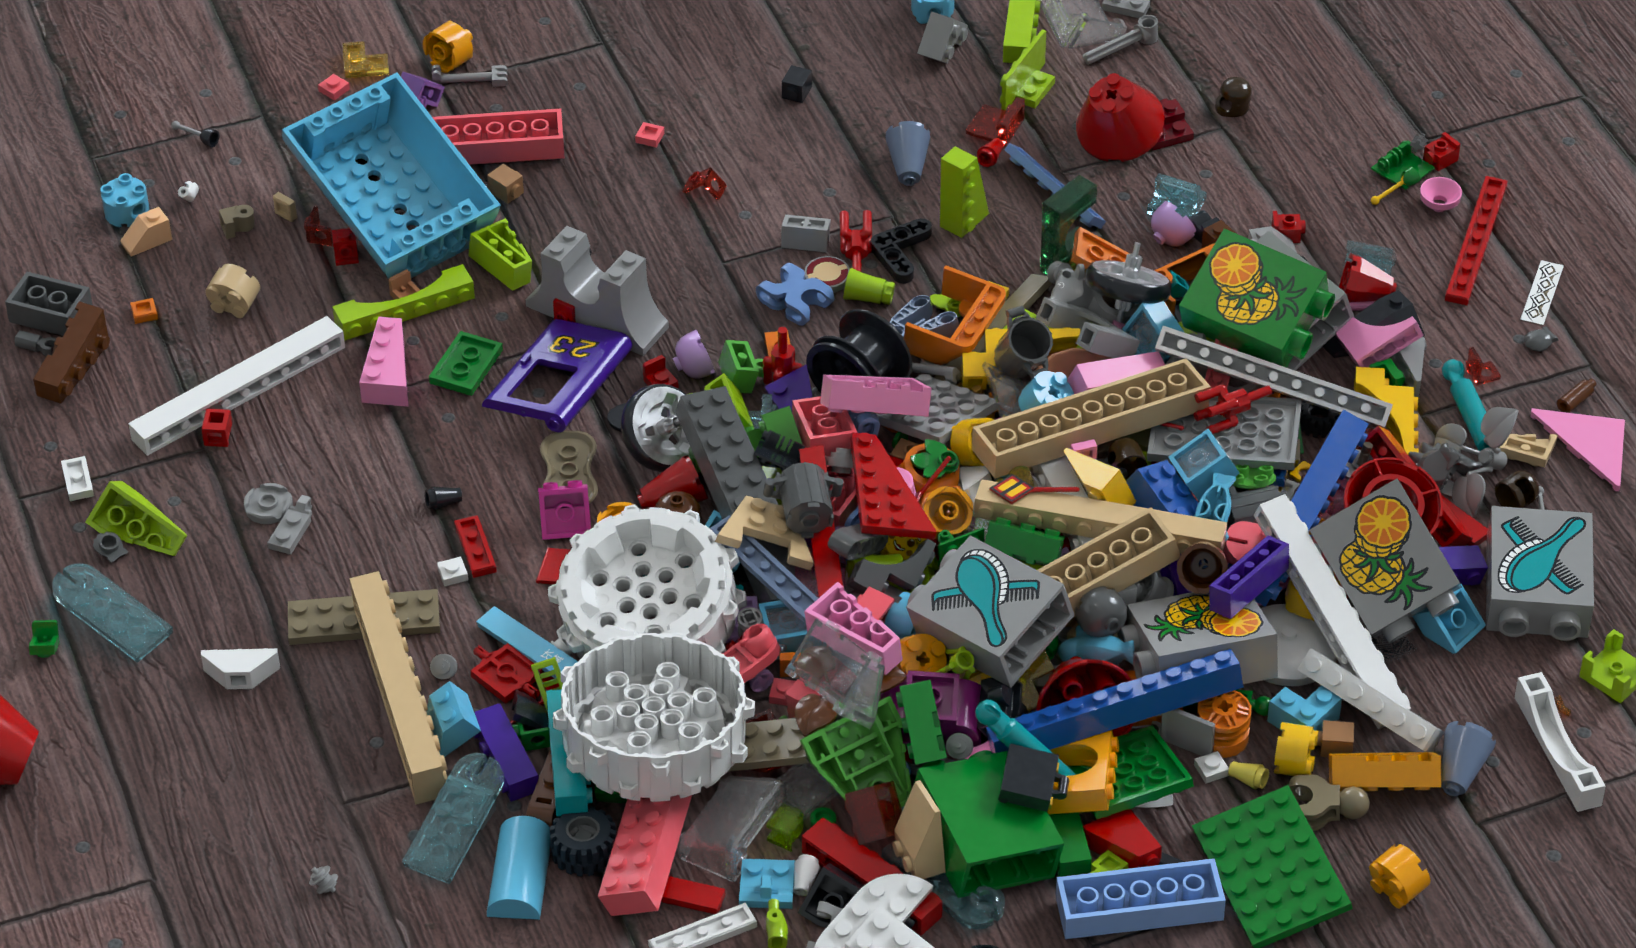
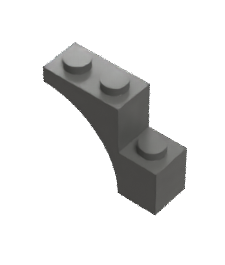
M926 539L919 543L917 549L907 560L897 564L883 565L862 559L855 564L846 585L864 594L869 586L884 593L889 585L888 581L904 590L910 591L922 584L925 578L923 571L926 565L929 566L935 557L933 550L936 543Z

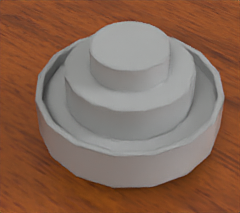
M836 448V452H831V456H825L826 464L832 466L831 472L851 474V468H853L851 449Z

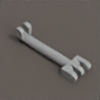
M433 65L432 81L435 83L492 81V87L506 86L508 84L507 67L504 65L492 66V72L441 74V67Z
M912 363V372L943 375L945 380L953 385H956L957 381L962 377L956 367Z

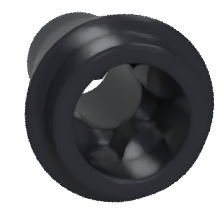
M431 486L424 493L428 509L433 508V510H437L456 502H462L460 487Z

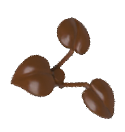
M812 645L800 651L796 660L798 675L810 681L818 680L825 675L832 690V695L829 699L826 695L821 698L816 694H808L798 701L795 707V718L799 730L806 737L832 723L838 713L845 717L854 712L853 703L857 701L856 696L860 685L864 694L877 695L901 684L907 679L906 674L895 666L885 675L865 664L860 669L861 678L856 680L852 695H850L844 689H836L829 673L839 666V658L836 652L824 645Z

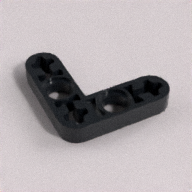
M916 219L878 233L871 238L872 253L896 282L906 284L914 279V266L901 249L929 239L932 235L931 222L927 219ZM904 235V236H906L907 238H905V239H898V238H896V236ZM893 256L897 257L898 259L893 261L888 260L887 258Z

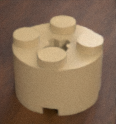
M224 264L222 268L219 267L206 288V296L212 303L211 309L217 313L226 311L232 313L237 318H243L260 291L258 280L254 276L250 278L246 275L247 270L240 266Z

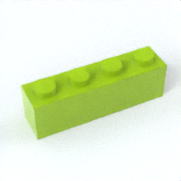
M1009 0L1003 44V62L1013 63L1017 61L1023 49H1027L1031 44L1032 38L1037 36V28L1034 27H1038L1041 0Z

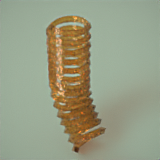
M1557 695L1558 697H1555L1554 700L1558 710L1569 717L1571 710L1565 707L1561 696Z

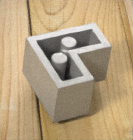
M931 11L917 53L948 64L949 59L954 54V44L961 46L962 42L966 40L968 25Z

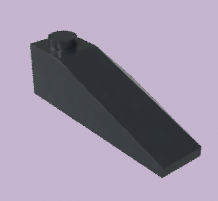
M1399 290L1378 299L1354 317L1368 325L1387 326L1402 322L1413 316L1425 336L1413 303ZM1335 335L1323 345L1333 358L1349 356Z
M829 863L822 868L798 913L820 927L827 928L831 919L817 916L819 901H824L843 909L864 884ZM908 917L904 924L912 929L916 921Z

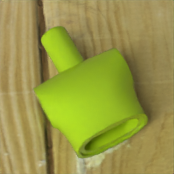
M770 899L768 901L769 911L766 917L768 948H786L788 938L786 919L782 911L779 910V900Z

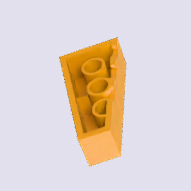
M1434 752L1329 754V784L1340 785V792L1352 786L1362 787L1364 791H1378V787H1388V790L1401 791L1404 790V787H1414V790H1430V787H1441V756Z

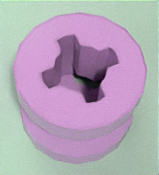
M765 668L755 678L747 682H750V688L754 692H761L771 685L774 677Z

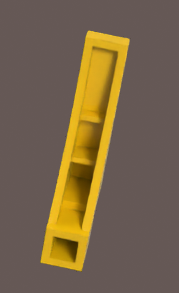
M1080 328L1049 329L1053 338V346L1049 353L1077 348L1076 342L1080 334ZM985 329L984 353L975 351L962 353V387L972 390L974 385H980L982 390H986L987 384L1002 373V370L997 368L995 364L994 350L1008 329Z
M1356 367L1354 391L1393 404L1386 423L1387 429L1407 454L1410 451L1419 452L1418 448H1414V445H1418V431H1414V428L1418 427V414H1414V411L1418 409V397H1414V387L1389 385V378H1385V368Z

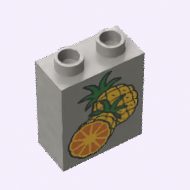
M1398 479L1391 481L1309 530L1374 638L1384 634L1388 643H1392L1415 629L1410 620V617L1428 608L1432 617L1435 618L1460 603L1454 592L1462 588Z
M1191 592L1127 604V625L1120 629L1117 637L1123 642L1134 640L1133 666L1137 679L1228 649L1233 651L1240 663L1243 684L1278 678L1277 633L1254 599L1231 619L1210 610L1209 593L1196 594Z

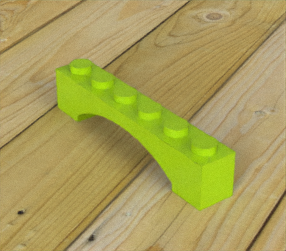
M463 264L441 271L442 275L426 288L399 299L375 303H360L353 299L332 306L334 323L343 330L344 341L373 332L378 317L402 318V322L474 299L473 280Z

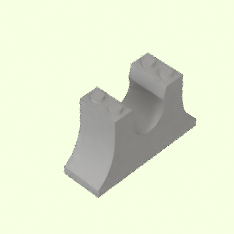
M566 226L541 252L542 282L526 299V307L554 318L553 300L555 298L575 306L576 323L622 332L632 340L633 347L630 351L644 356L669 328L668 320L657 308L649 291L646 258L625 250L604 273L591 259L587 234Z

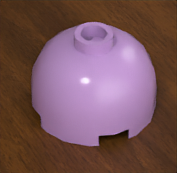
M1167 201L1160 205L1152 215L1151 227L1154 232L1153 238L1161 245L1165 243L1172 247L1182 246L1195 235L1196 229L1186 215L1182 217L1179 213L1175 212L1178 207Z
M694 330L681 337L675 347L677 357H674L673 361L678 371L683 369L687 376L700 379L714 374L715 370L706 348L700 341L701 338L697 330Z

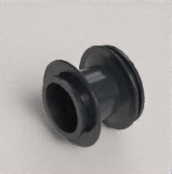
M862 309L847 311L839 322L840 337L823 336L818 338L807 354V370L812 382L820 393L822 391L823 375L909 378L912 372L911 354L900 332L886 319Z

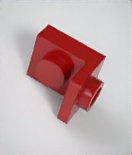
M663 355L643 363V380L648 386L666 384L679 388L678 380L666 368Z

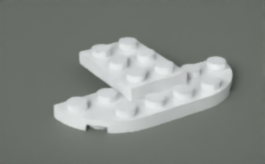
M889 874L870 881L855 894L822 932L814 948H934L904 924L933 890V885L922 878L908 874Z

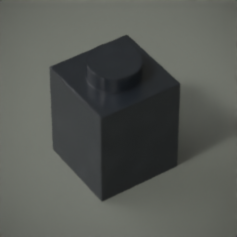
M791 65L782 80V98L803 103L812 88V70Z

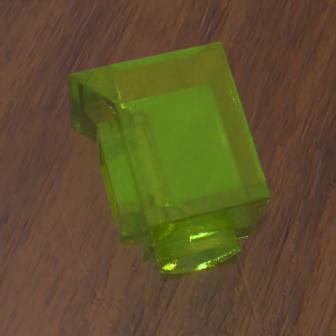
M782 803L766 824V828L772 830L767 836V841L792 852V842H795L803 831V813L796 807H790Z

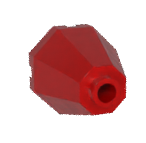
M1350 253L1349 258L1352 261H1346L1339 283V288L1343 289L1346 293L1349 303L1377 301L1396 291L1397 283H1394L1392 276L1361 256Z

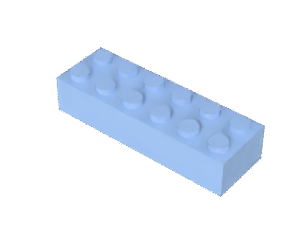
M1215 859L1056 878V901L1065 939L1224 920L1226 900Z

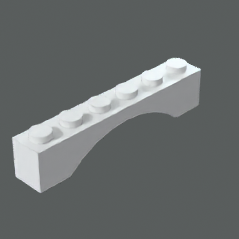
M1310 648L1297 669L1425 752H1433L1444 734V731Z
M1543 673L1519 677L1515 700L1577 812L1602 806L1606 786L1595 766L1587 763L1571 743L1560 719L1552 689Z

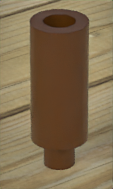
M1592 378L1588 381L1581 380L1557 400L1558 409L1561 412L1570 413L1594 393L1596 381Z

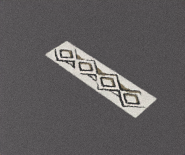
M1541 260L1521 320L1544 325L1564 265Z

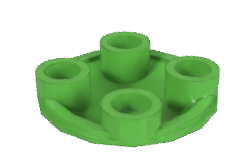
M1235 465L1240 473L1235 476L1236 480L1233 483L1235 487L1258 489L1269 486L1276 481L1274 468L1271 465H1262L1259 468H1249V465Z

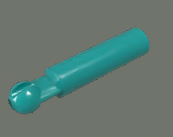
M1450 359L1444 363L1442 375L1452 383L1450 392L1478 451L1490 448L1484 442L1486 436L1481 432V423L1486 410L1472 381L1464 377V364L1461 361Z
M984 700L977 705L975 713L979 723L988 726L996 734L997 739L1007 748H1009L1010 744L1052 753L1016 719L1007 716L1000 709L997 702ZM1058 758V763H1060L1059 774L1065 776L1076 775L1074 771Z

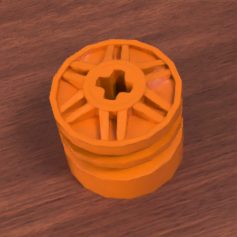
M1234 690L1199 701L1197 717L1215 723L1213 752L1218 751L1222 758H1228L1244 751L1249 741L1251 704L1243 694Z

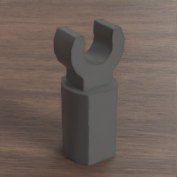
M19 330L14 341L16 347L34 352L41 351L45 356H52L51 347H54L56 339L53 337L43 338L41 335Z

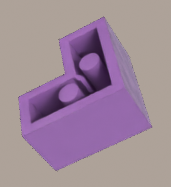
M402 72L400 77L425 108L427 104L438 107L445 86L420 76Z

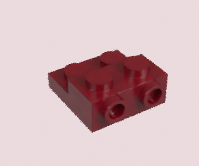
M1176 99L1160 100L1165 114L1163 133L1159 141L1151 149L1154 151L1194 140V132L1186 122L1185 112Z

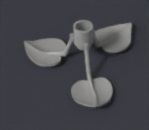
M1494 407L1486 412L1482 419L1481 432L1486 436L1484 442L1490 448H1485L1481 451L1463 446L1467 433L1458 424H1446L1436 434L1435 444L1440 443L1442 445L1448 443L1451 449H1455L1459 453L1463 450L1478 455L1479 462L1484 466V468L1468 471L1466 477H1458L1452 488L1454 504L1473 518H1476L1477 510L1483 500L1486 488L1485 480L1479 473L1492 472L1493 469L1502 470L1507 464V455L1498 447L1502 446L1509 437L1519 412L1517 409Z

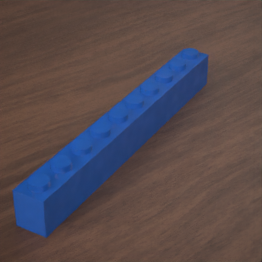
M1344 409L1291 499L1296 507L1297 515L1307 525L1308 530L1319 524L1321 518L1317 515L1319 512L1325 513L1331 502L1327 500L1328 496L1334 497L1340 484L1336 483L1337 480H1343L1349 470V467L1346 466L1347 462L1353 463L1359 452L1355 449L1356 446L1362 447L1368 436L1364 432L1369 423ZM1285 571L1255 597L1254 600L1266 607L1270 598L1275 601L1282 589L1279 586L1280 581L1285 583L1289 577L1287 572Z
M1231 649L1219 651L1213 655L1170 667L1154 674H1148L1129 682H1123L1104 690H1098L1079 698H1073L1067 702L1024 714L1014 719L1051 750L1243 688L1240 663ZM986 727L990 750L993 753L1008 751L1009 748L997 739L996 734L989 727Z

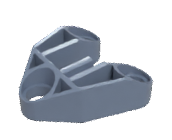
M919 295L911 299L890 320V323L900 332L903 339L907 322L948 338L952 337L959 326L957 314L952 311L943 312L930 319L933 307L930 297L927 295Z

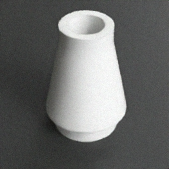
M803 854L794 862L793 892L800 896L808 895L820 870L819 860L816 857Z

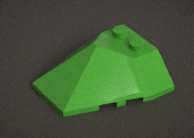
M890 696L831 723L800 740L811 765L867 824L905 806L912 788L909 768L907 769L906 747L903 744L901 728H903L902 721Z

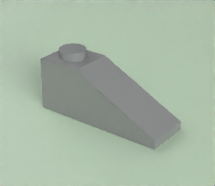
M1423 336L1391 356L1397 368L1402 370L1407 386L1414 387V397H1419L1424 350L1427 347Z

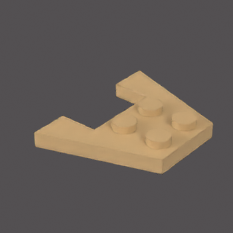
M745 496L715 540L717 543L738 549L744 534L787 547L788 564L811 570L814 564L805 539L801 538V534L794 533V531L787 527L783 505L766 502L760 498Z

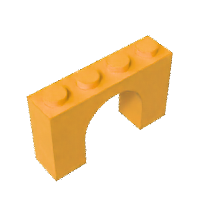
M1110 730L1051 749L1050 751L1053 754L1059 755V759L1067 766L1085 765L1092 768L1081 774L1067 776L1070 780L1067 797L1063 800L1053 799L1052 807L1048 809V814L1109 810V801L1114 799L1113 783L1116 782L1114 768H1117L1116 752H1119L1118 737H1113V731ZM1054 782L1053 789L1057 790L1058 783Z

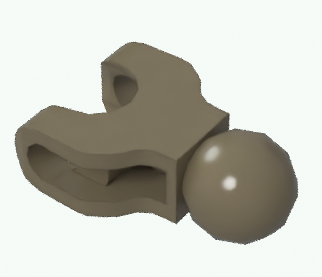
M1296 775L1289 781V787L1297 800L1308 802L1299 806L1313 831L1323 828L1330 821H1340V814L1345 818L1354 820L1364 816L1369 809V797L1361 788L1352 786L1340 792V785H1331L1318 775Z

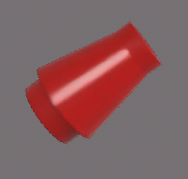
M994 138L991 142L978 149L977 159L979 164L989 167L997 163L1000 152L1004 147L1002 140Z

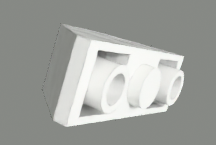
M985 466L959 468L958 486L970 497L973 503V511L981 479L992 481L990 472Z
M277 648L201 650L203 670L226 689H253L280 669Z

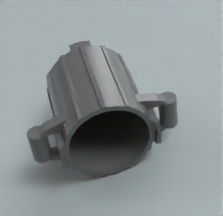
M1023 306L1006 310L1008 330L1001 337L994 350V360L997 368H1000L1002 372L1014 378H1023L1030 375L1031 379L1040 372L1049 371L1047 356L1053 346L1052 333L1049 328L1040 320L1031 318ZM1038 366H1043L1042 369L1036 370Z
M797 463L783 470L781 474L777 472L775 478L766 479L763 495L765 497L781 499L787 527L794 531V533L801 534V538L808 539L814 537L813 533H818L828 526L832 527L834 515L830 498L841 495L844 481L841 478L830 477L828 472H824L817 464Z
M1232 484L1229 488L1231 511L1227 521V530L1231 525L1240 521L1258 524L1254 513L1259 505L1284 494L1287 496L1286 491L1279 492L1278 486L1270 485L1237 493Z

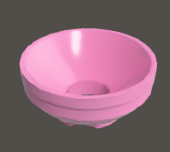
M1445 177L1427 179L1420 188L1422 202L1435 212H1443L1456 207L1462 197L1460 185L1454 180ZM1442 200L1445 204L1434 203V201Z

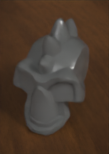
M1422 442L1421 453L1412 451L1408 453L1416 466L1424 469L1434 479L1439 490L1444 488V485L1448 482L1446 479L1450 480V474L1453 475L1455 471L1461 475H1466L1468 471L1479 469L1482 463L1471 460L1457 450L1451 449L1448 443L1442 445L1436 443L1432 447Z

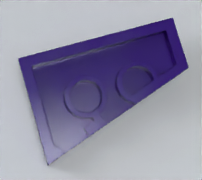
M807 365L765 386V390L777 410L790 406L792 411V400L813 397Z

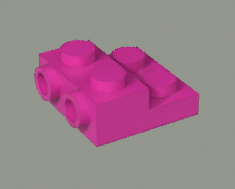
M582 480L568 481V486H558L557 482H548L543 484V488H538L542 540L570 538L576 533L584 534L587 530L591 529L587 484L582 485Z

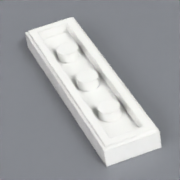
M745 902L648 940L649 948H705L756 928L757 921Z

